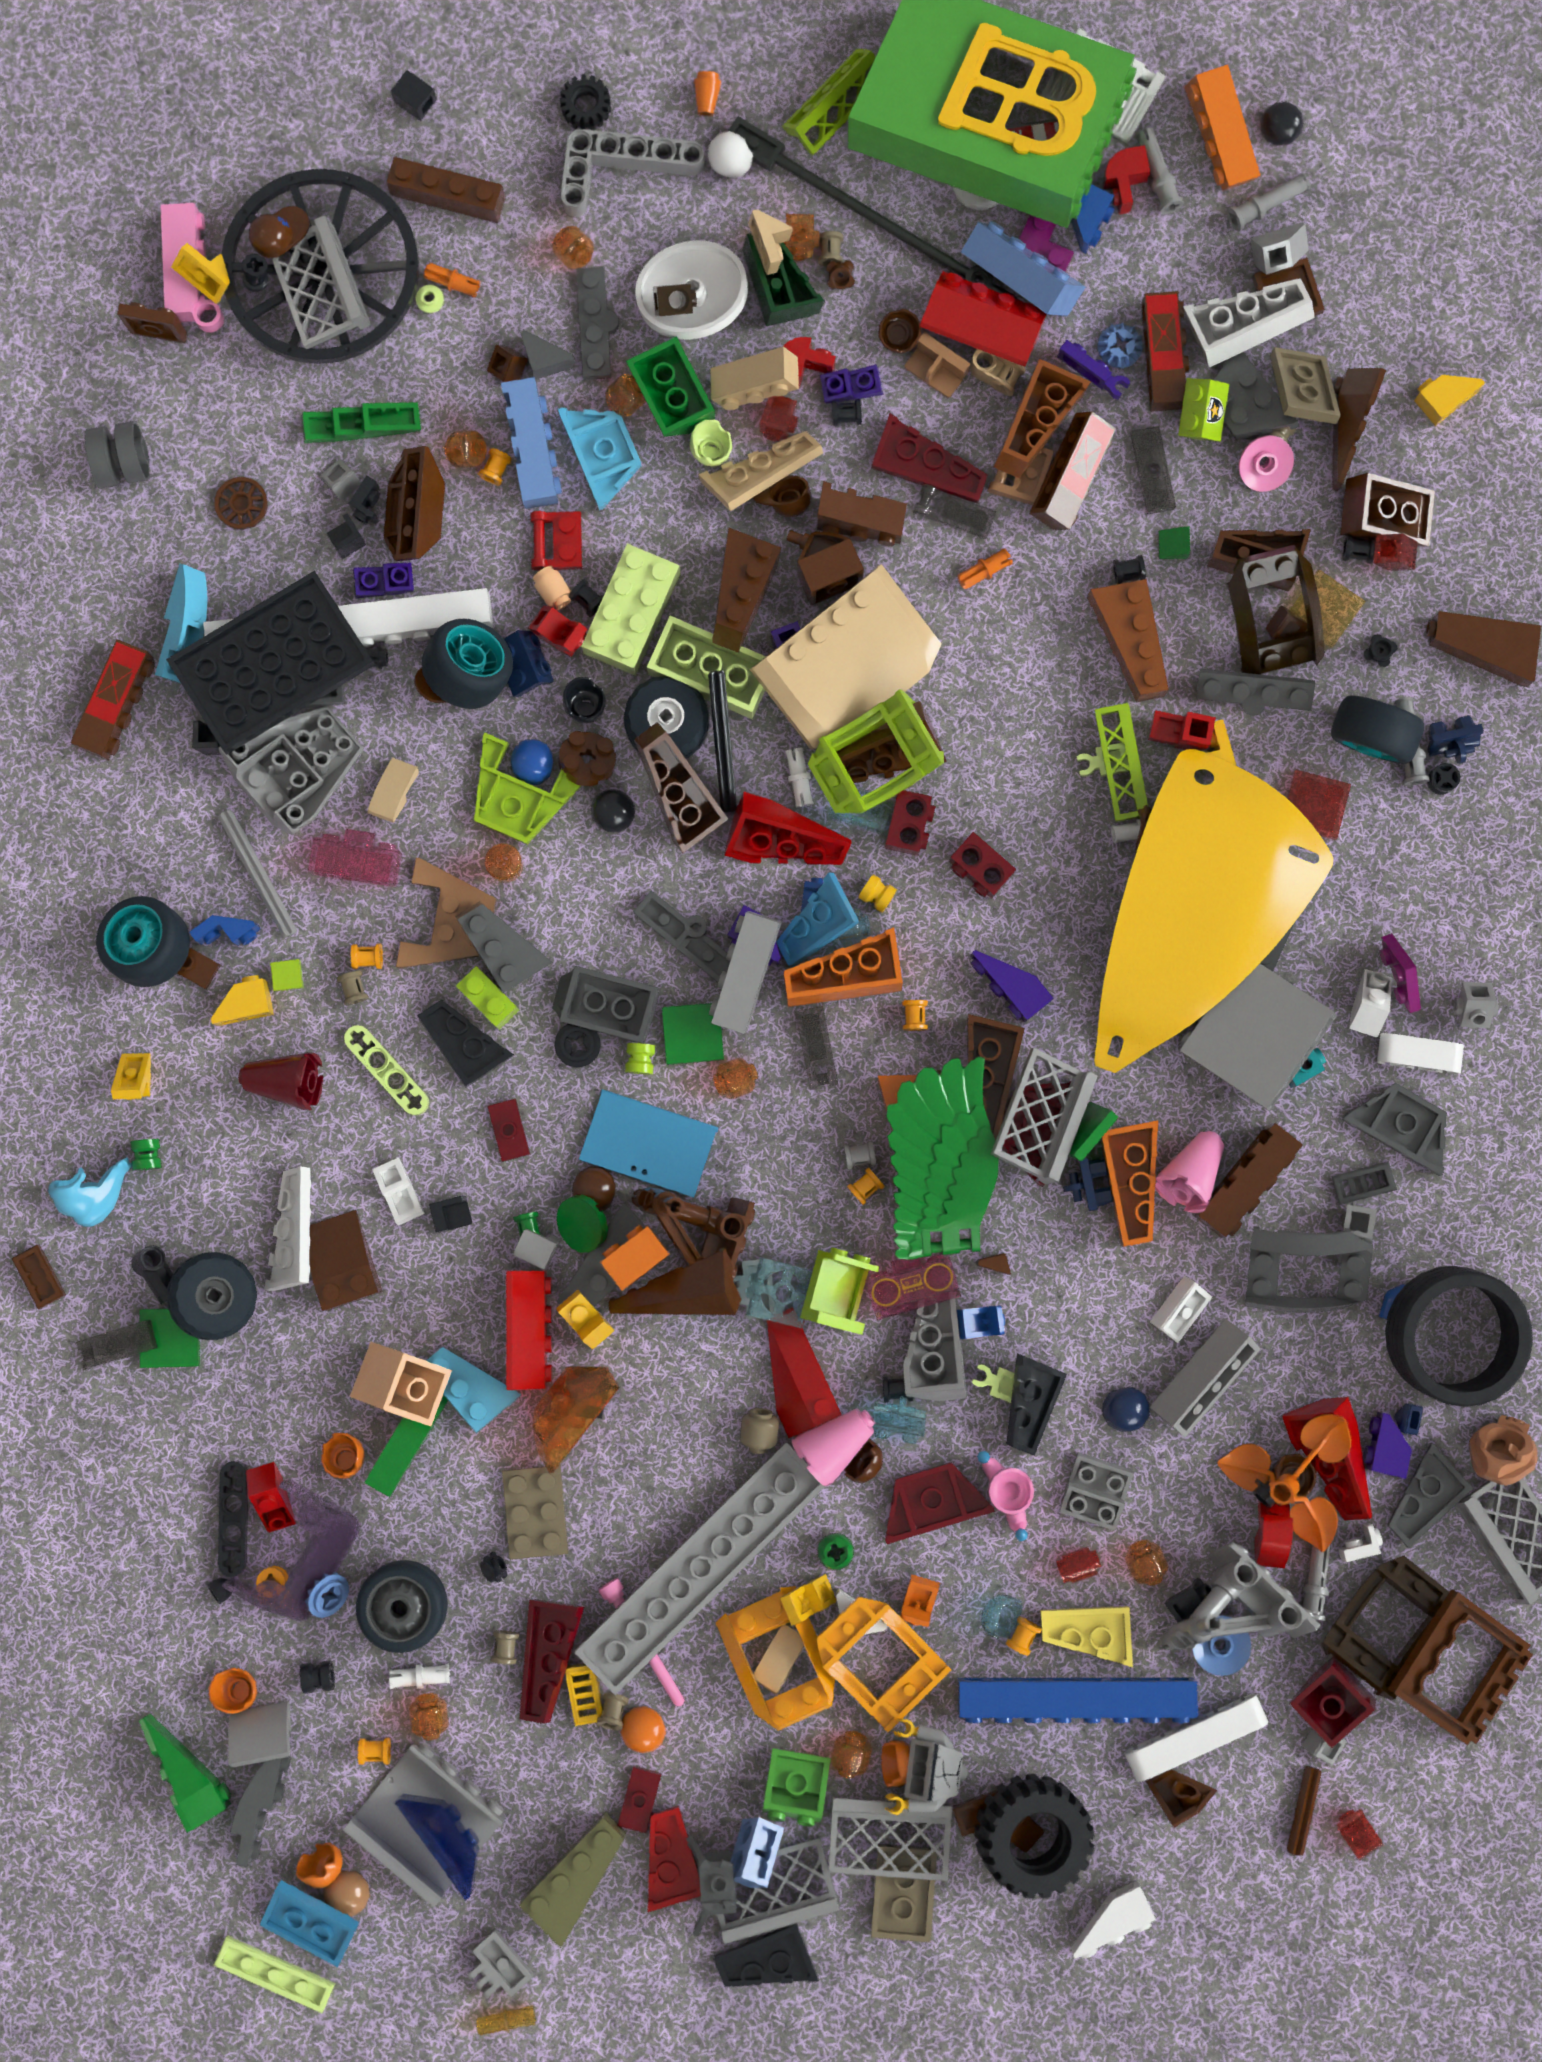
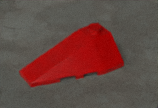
M743 791L733 816L724 856L749 863H761V858H778V864H788V859L796 858L804 859L807 864L842 865L851 846V840L771 799Z
M794 1308L785 1310L777 1314L776 1317L768 1318L767 1328L776 1412L788 1438L841 1416V1411Z
M1349 1397L1321 1399L1285 1413L1282 1418L1290 1441L1296 1451L1302 1449L1306 1456L1312 1450L1301 1442V1432L1311 1419L1324 1414H1334L1343 1417L1347 1421L1351 1436V1448L1347 1456L1339 1462L1327 1463L1316 1454L1311 1463L1327 1485L1324 1492L1343 1520L1370 1519L1372 1511L1358 1424Z

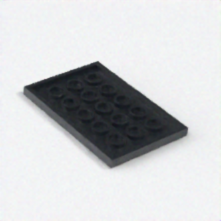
M315 570L166 659L226 755L375 665Z

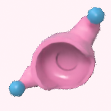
M979 1452L977 1456L978 1461L982 1463V1469L989 1479L988 1495L990 1502L997 1510L1006 1515L1009 1527L1016 1533L1015 1537L1017 1540H1026L1028 1533L1025 1530L1027 1525L1025 1510L1030 1507L1034 1496L1032 1480L1025 1472L1019 1469L1003 1467L996 1459L990 1458L988 1452Z

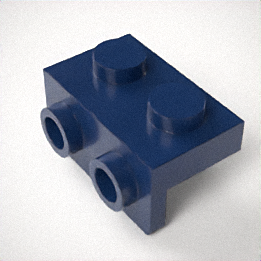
M517 630L504 638L513 658V669L507 682L513 697H520L539 685H549L554 682L551 667L545 660L540 648V640L532 631Z

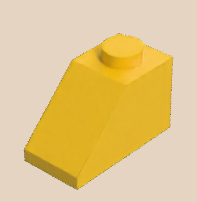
M1441 375L1434 381L1429 378L1418 387L1419 394L1414 402L1436 426L1477 394L1485 382L1480 378Z
M259 975L242 978V983L234 984L211 1017L212 1024L223 1026L274 1015L268 981L263 978L259 979Z

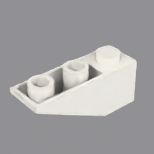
M1137 1880L1111 1892L1070 1947L1075 1959L1078 1957L1082 1959L1089 1958L1097 1953V1948L1107 1943L1109 1946L1118 1944L1124 1940V1935L1132 1931L1136 1933L1142 1932L1151 1926V1922L1156 1920Z

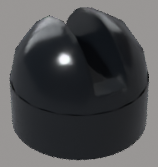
M217 1578L207 1584L209 1591L219 1604L226 1601L233 1592L232 1585L227 1588L224 1587V1584L229 1581L226 1578Z

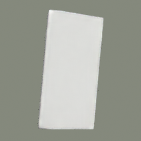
M1184 1276L1150 1323L1176 1343H1179L1209 1303L1212 1296L1196 1282Z

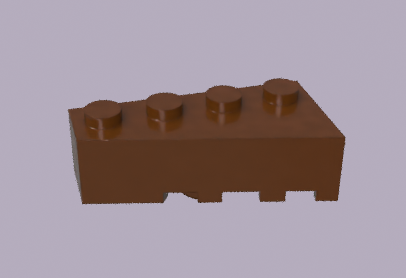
M968 1014L967 1065L978 1056L985 1058L983 1101L990 1128L996 1141L1025 1028Z

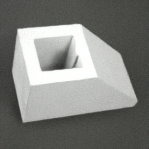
M1364 969L1351 1011L1349 1029L1378 1037L1390 1013L1392 977L1386 976L1381 972Z

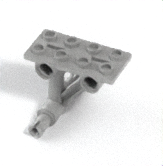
M1231 1542L1211 1551L1208 1555L1218 1566V1569L1211 1577L1212 1590L1190 1618L1173 1624L1169 1631H1165L1160 1637V1642L1162 1646L1168 1645L1165 1647L1166 1650H1174L1175 1648L1184 1650L1195 1648L1196 1645L1207 1642L1213 1637L1255 1631L1266 1638L1287 1632L1292 1638H1296L1317 1631L1320 1624L1315 1620V1616L1310 1610L1301 1607L1293 1599V1595L1288 1589L1279 1586L1271 1578L1270 1572L1265 1567L1257 1565L1249 1557L1248 1551L1243 1546ZM1236 1598L1253 1614L1251 1616L1230 1619L1220 1618L1216 1620L1226 1605L1233 1603Z

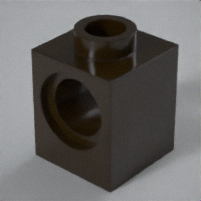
M691 284L653 287L655 316L692 314L693 307L697 306L696 291L691 289ZM675 291L679 292L682 296V303L678 308H673L669 303V297Z

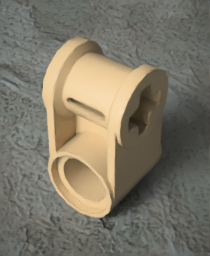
M979 349L974 352L970 363V372L975 378L1007 396L1013 395L1017 380L1026 372L1024 366ZM977 360H987L990 363V367H980Z

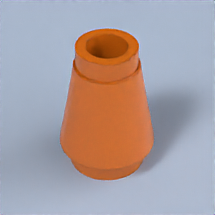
M700 71L697 73V78L694 79L698 115H714L722 83L719 80V74L716 72Z

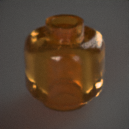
M567 226L561 229L556 234L552 244L553 253L568 268L584 267L592 259L594 251L593 242L576 226Z
M631 374L619 376L607 387L605 392L609 409L623 417L631 416L646 403Z
M461 430L449 435L444 446V452L450 464L454 467L472 468L483 463L487 454V446L479 432L475 430Z
M500 843L488 850L485 856V867L494 880L501 883H509L520 876L523 870V859L520 852L514 846Z
M735 1058L718 1065L716 1074L713 1075L717 1092L721 1096L725 1095L728 1099H736L751 1093L755 1088V1080L758 1079L755 1066L752 1063L748 1064L743 1058Z
M1147 1539L1133 1543L1128 1548L1129 1552L1126 1554L1125 1561L1134 1581L1139 1584H1147L1148 1586L1159 1584L1169 1568L1160 1545Z
M421 1694L409 1706L411 1731L416 1736L422 1737L423 1740L431 1741L438 1739L440 1734L448 1728L449 1719L446 1701L438 1697L437 1694Z
M847 1731L845 1734L838 1736L831 1755L832 1766L838 1771L840 1776L848 1779H853L855 1776L866 1773L872 1754L871 1743L864 1734L857 1731Z

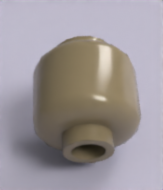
M750 1409L749 1413L745 1414L741 1419V1443L748 1447L752 1453H766L767 1449L773 1448L778 1442V1418L769 1409Z

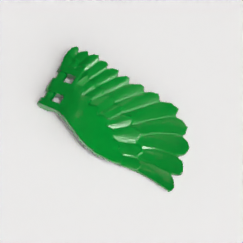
M981 1056L971 1060L966 1067L962 1066L959 1058L951 1059L943 1066L940 1074L934 1068H923L917 1074L914 1082H902L897 1091V1103L887 1106L886 1117L893 1129L887 1136V1139L895 1153L890 1156L891 1165L897 1172V1175L892 1178L894 1185L898 1189L893 1194L895 1202L899 1205V1208L894 1210L897 1222L893 1224V1230L897 1234L894 1242L899 1247V1249L895 1250L897 1258L911 1260L920 1257H931L932 1253L951 1255L960 1254L962 1250H971V1252L981 1251L980 1224L996 1185L999 1158L991 1155L995 1138L984 1108L983 1073L985 1058ZM970 1228L969 1238L960 1239L959 1229ZM941 1231L940 1241L931 1242L930 1232Z

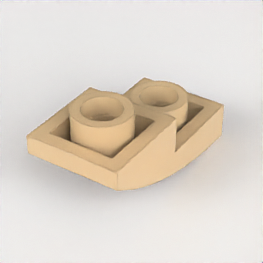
M392 757L375 789L368 807V813L394 823L407 802L406 793L419 774L418 767Z
M785 1624L782 1625L753 1674L758 1684L776 1695L792 1672L794 1663L805 1648L797 1631Z

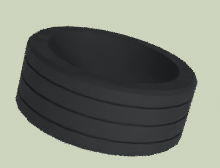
M1460 1266L1436 1267L1419 1274L1409 1281L1395 1297L1388 1312L1385 1328L1387 1351L1393 1366L1402 1379L1417 1391L1447 1405L1460 1407L1483 1405L1498 1399L1510 1390L1523 1375L1531 1356L1533 1344L1532 1323L1526 1306L1516 1292L1503 1281L1493 1276ZM1456 1287H1477L1489 1297L1500 1319L1501 1336L1496 1355L1486 1370L1471 1380L1457 1384L1436 1383L1425 1372L1416 1353L1415 1335L1419 1319L1430 1302L1443 1292Z

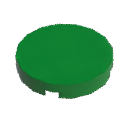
M574 1195L563 1201L557 1210L556 1221L558 1231L570 1248L580 1253H589L599 1248L607 1238L608 1225L606 1216L603 1211H599L596 1207L598 1204L592 1198L585 1195Z

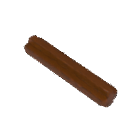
M1306 1766L1304 1769L1287 1845V1851L1296 1856L1304 1855L1322 1774L1320 1769L1312 1766Z

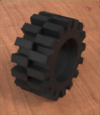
M582 74V80L579 81L575 76L572 78V84L567 81L564 84L565 90L562 89L560 92L562 115L565 117V121L568 124L571 123L574 129L579 126L580 129L590 127V130H595V125H598L600 128L603 126V120H608V113H611L608 88L604 86L602 80L599 79L596 82L593 75H590L588 80L586 79V74ZM582 95H590L595 98L596 106L591 111L581 112L575 107L577 98Z

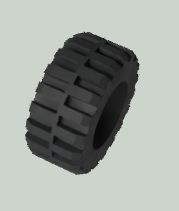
M1027 1774L1026 1780H1022L1018 1775L1010 1778L1011 1784L1007 1786L1003 1783L995 1787L998 1792L993 1797L989 1794L984 1800L987 1807L985 1810L979 1809L976 1817L980 1822V1825L975 1826L974 1836L978 1840L976 1848L982 1857V1862L994 1879L1001 1886H1005L1010 1893L1014 1895L1021 1893L1027 1899H1034L1035 1894H1038L1041 1899L1051 1898V1892L1056 1891L1058 1894L1067 1891L1065 1886L1068 1883L1072 1882L1075 1885L1080 1880L1078 1876L1080 1870H1087L1090 1864L1086 1859L1087 1855L1091 1856L1094 1852V1844L1090 1841V1839L1095 1837L1094 1828L1090 1824L1091 1817L1088 1811L1061 1782L1057 1783L1053 1778L1045 1775L1040 1779L1036 1774ZM1045 1812L1053 1814L1058 1820V1834L1052 1847L1045 1854L1034 1859L1016 1858L1010 1851V1840L1018 1823L1034 1813Z

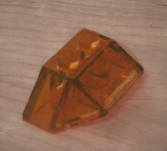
M567 1366L534 1408L532 1428L536 1448L549 1473H553L620 1388L608 1368Z

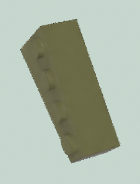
M606 1811L522 1897L519 1903V1907L560 1948L564 1945L625 1839L626 1832L620 1826H617V1822Z

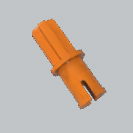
M428 263L424 271L425 279L448 287V291L453 289L473 298H476V291H479L481 285L480 280L460 274L457 269L452 271L433 263Z
M1003 548L985 560L979 559L978 564L958 575V582L961 587L968 589L984 579L990 580L993 574L1012 565V559H1007L1011 557L1009 552Z

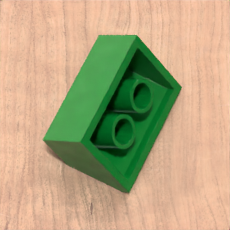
M677 336L626 360V364L664 437L691 434L695 426L701 421L715 420V410Z

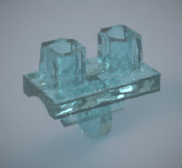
M901 1396L898 1405L875 1403L873 1409L875 1424L872 1426L875 1437L887 1439L890 1438L891 1432L902 1433V1440L904 1442L916 1444L920 1436L924 1437L927 1411L905 1406L906 1397Z

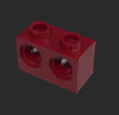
M906 790L897 794L885 849L915 856L919 855L920 849L926 850L929 833L924 832L926 821L932 822L936 807L935 805H930L932 796ZM912 803L918 804L922 808V813L918 816H912L907 812L906 807ZM904 831H911L915 834L916 840L911 844H906L901 840L900 834Z
M974 832L970 834L949 859V862L952 864L950 869L961 879L966 876L974 883L972 888L983 898L988 895L992 899L1016 871L1015 867ZM973 852L977 856V863L973 865L964 863L962 854ZM989 870L995 871L999 876V881L995 884L986 882L984 873Z

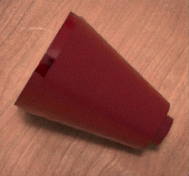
M307 1052L247 1062L240 1069L238 1079L245 1091L302 1110H312L310 1106L318 1104L323 1086V1075L318 1077L317 1066H323L318 1054Z

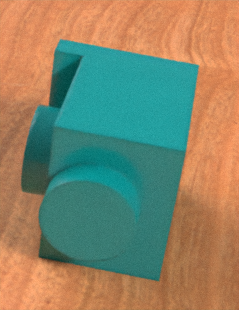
M1315 1048L1307 1058L1310 1068L1308 1070L1300 1068L1289 1084L1291 1088L1302 1084L1325 1070L1322 1064L1326 1063V1059L1319 1048Z

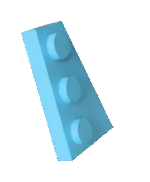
M444 1347L426 1360L452 1370L443 1395L476 1434L521 1396L515 1390H506L505 1384Z

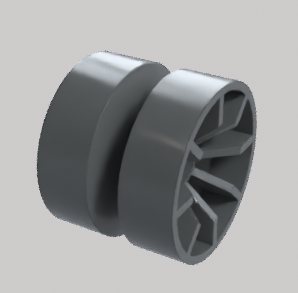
M136 421L115 424L114 439L106 426L85 430L87 459L91 474L99 489L119 486L121 472L129 484L149 480L148 448Z

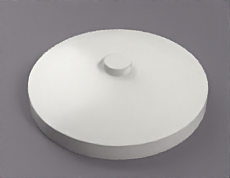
M686 241L663 249L647 262L637 279L635 295L642 318L654 331L670 338L677 336L678 339L682 340L699 339L724 329L740 314L748 296V281L742 262L736 254L725 246L710 241ZM691 284V289H695L697 306L693 307L692 314L655 316L654 286ZM677 291L671 293L669 297V303L673 308H678L682 303V296Z

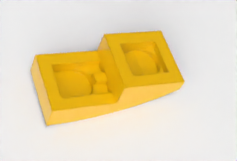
M826 1574L799 1586L780 1598L791 1626L801 1623L814 1613L823 1611L837 1602Z

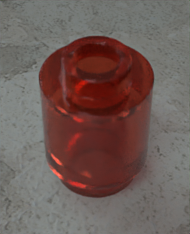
M1088 1546L1062 1555V1559L1056 1561L1064 1584L1070 1581L1074 1584L1098 1575L1097 1568L1102 1567L1096 1550L1090 1552Z

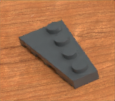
M625 1202L609 1223L605 1242L599 1248L591 1251L556 1301L559 1305L576 1290H579L595 1307L618 1286L600 1263L605 1259L602 1253L615 1243H618L620 1247L629 1240L626 1235L637 1226L646 1227Z

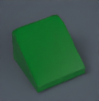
M1189 526L1158 531L1159 559H1187L1189 557Z

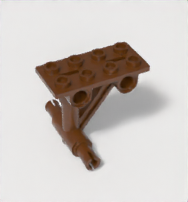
M647 1187L638 1189L633 1193L636 1195V1198L632 1197V1203L642 1212L657 1217L687 1266L694 1264L700 1257L704 1256V1258L714 1255L718 1249L725 1248L735 1269L732 1275L734 1280L737 1273L736 1262L738 1255L743 1252L746 1245L745 1233L755 1217L754 1202L731 1197L728 1209L724 1211L712 1206L703 1207L682 1200L672 1192ZM679 1221L698 1226L701 1231L707 1232L700 1254Z

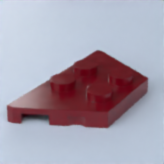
M1071 1081L1060 1084L1062 1090L1068 1088ZM1052 1083L1040 1084L1045 1097L1056 1093ZM1025 1086L1023 1094L1027 1104L1038 1100L1034 1087ZM1058 1096L1046 1100L1052 1116L1059 1114L1061 1104ZM1040 1103L1029 1107L1034 1123L1046 1119ZM1023 1110L1015 1112L1013 1121L1016 1129L1019 1130L1029 1126ZM1048 1122L1036 1126L1042 1143L1049 1140L1052 1133ZM1030 1129L1019 1133L1024 1149L1036 1145ZM1013 1136L1005 1139L1002 1149L1009 1155L1018 1153ZM1038 1149L1026 1153L1030 1165L1039 1168L1042 1159ZM1026 1172L1037 1185L1044 1186V1183L1036 1180V1176Z
M952 1462L895 1479L885 1541L886 1544L894 1543L995 1512V1510Z

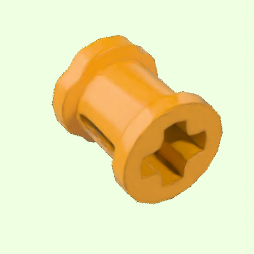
M490 448L488 452L490 456L484 469H480L478 475L483 480L500 486L502 483L501 477L506 466L511 464L512 458L505 452Z
M377 943L376 946L358 947L357 944L351 945L352 969L376 966L377 969L383 968V947L381 943Z
M902 1001V1006L905 1007L903 1030H928V1025L925 1024V1007L928 1006V1001Z
M869 1167L860 1179L854 1184L847 1186L862 1205L878 1189L883 1190L885 1188Z
M1019 1616L1017 1619L1018 1625L1011 1639H1007L1005 1644L1013 1650L1029 1656L1031 1653L1029 1648L1036 1634L1040 1633L1042 1628L1036 1623Z
M385 1737L383 1741H366L365 1738H359L358 1764L364 1765L365 1762L390 1764V1737Z

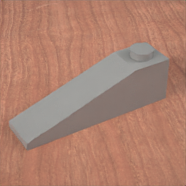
M951 1277L926 1279L930 1287L942 1289L949 1284ZM954 1278L951 1285L943 1291H933L923 1282L922 1287L924 1288L921 1290L916 1311L917 1315L909 1339L907 1356L903 1364L905 1394L909 1397L933 1401L967 1398Z

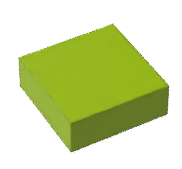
M300 959L270 963L274 992L304 988Z

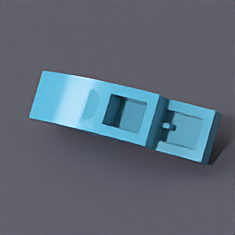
M179 564L164 619L170 620V624L155 672L156 676L178 683L181 682L166 659L204 637L203 622H206L207 617L205 572L184 564Z

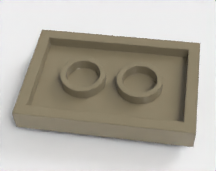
M1274 347L1270 354L1283 414L1317 422L1336 424L1341 415L1326 356Z
M561 1465L503 1470L502 1478L510 1560L569 1554Z
M878 1844L888 1858L902 1847L900 1845ZM907 1846L918 1860L932 1849ZM905 1849L891 1861L899 1871L906 1872L916 1863ZM878 1850L876 1869L886 1862ZM935 1852L921 1863L929 1873L936 1874L937 1854ZM890 1864L883 1869L895 1871ZM919 1866L913 1871L924 1873ZM875 1876L871 1938L931 1943L935 1880Z

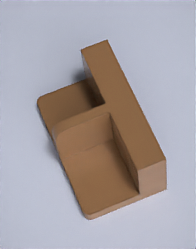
M924 332L917 342V349L906 362L905 369L945 397L950 398L969 373L970 363Z

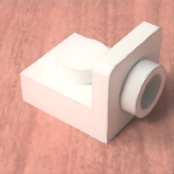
M1370 1523L1362 1524L1366 1542H1363L1362 1538L1345 1541L1346 1547L1338 1548L1341 1560L1350 1562L1381 1554L1379 1546H1382L1383 1542L1379 1529H1374L1373 1524Z

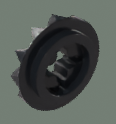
M566 1024L557 1033L554 1046L558 1058L564 1064L579 1068L590 1065L598 1057L601 1042L596 1031ZM585 1034L583 1044L588 1049V1052L577 1050L571 1056L573 1046L567 1038L578 1040Z

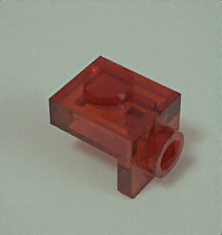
M1351 1809L1339 1817L1340 1822L1336 1825L1337 1829L1358 1861L1384 1846L1382 1840L1366 1819L1362 1809L1356 1812Z

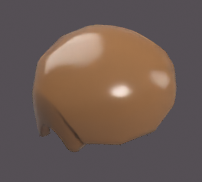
M341 1869L337 1878L330 1885L323 1888L325 1904L353 1917L366 1908L370 1898L369 1884L357 1871Z

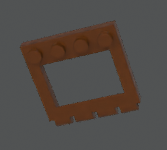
M1451 1589L1388 1690L1461 1742L1468 1745L1472 1741L1477 1745L1487 1729V1726L1482 1723L1483 1720L1487 1719L1491 1722L1503 1704V1701L1498 1696L1501 1693L1507 1697L1518 1680L1519 1676L1514 1673L1515 1669L1523 1672L1532 1658L1533 1654L1528 1651L1531 1645L1462 1594ZM1469 1619L1504 1646L1458 1719H1455L1421 1693L1424 1689L1423 1682L1429 1674H1434L1439 1666L1440 1655L1445 1649H1449L1456 1639L1455 1632L1459 1625L1466 1623Z

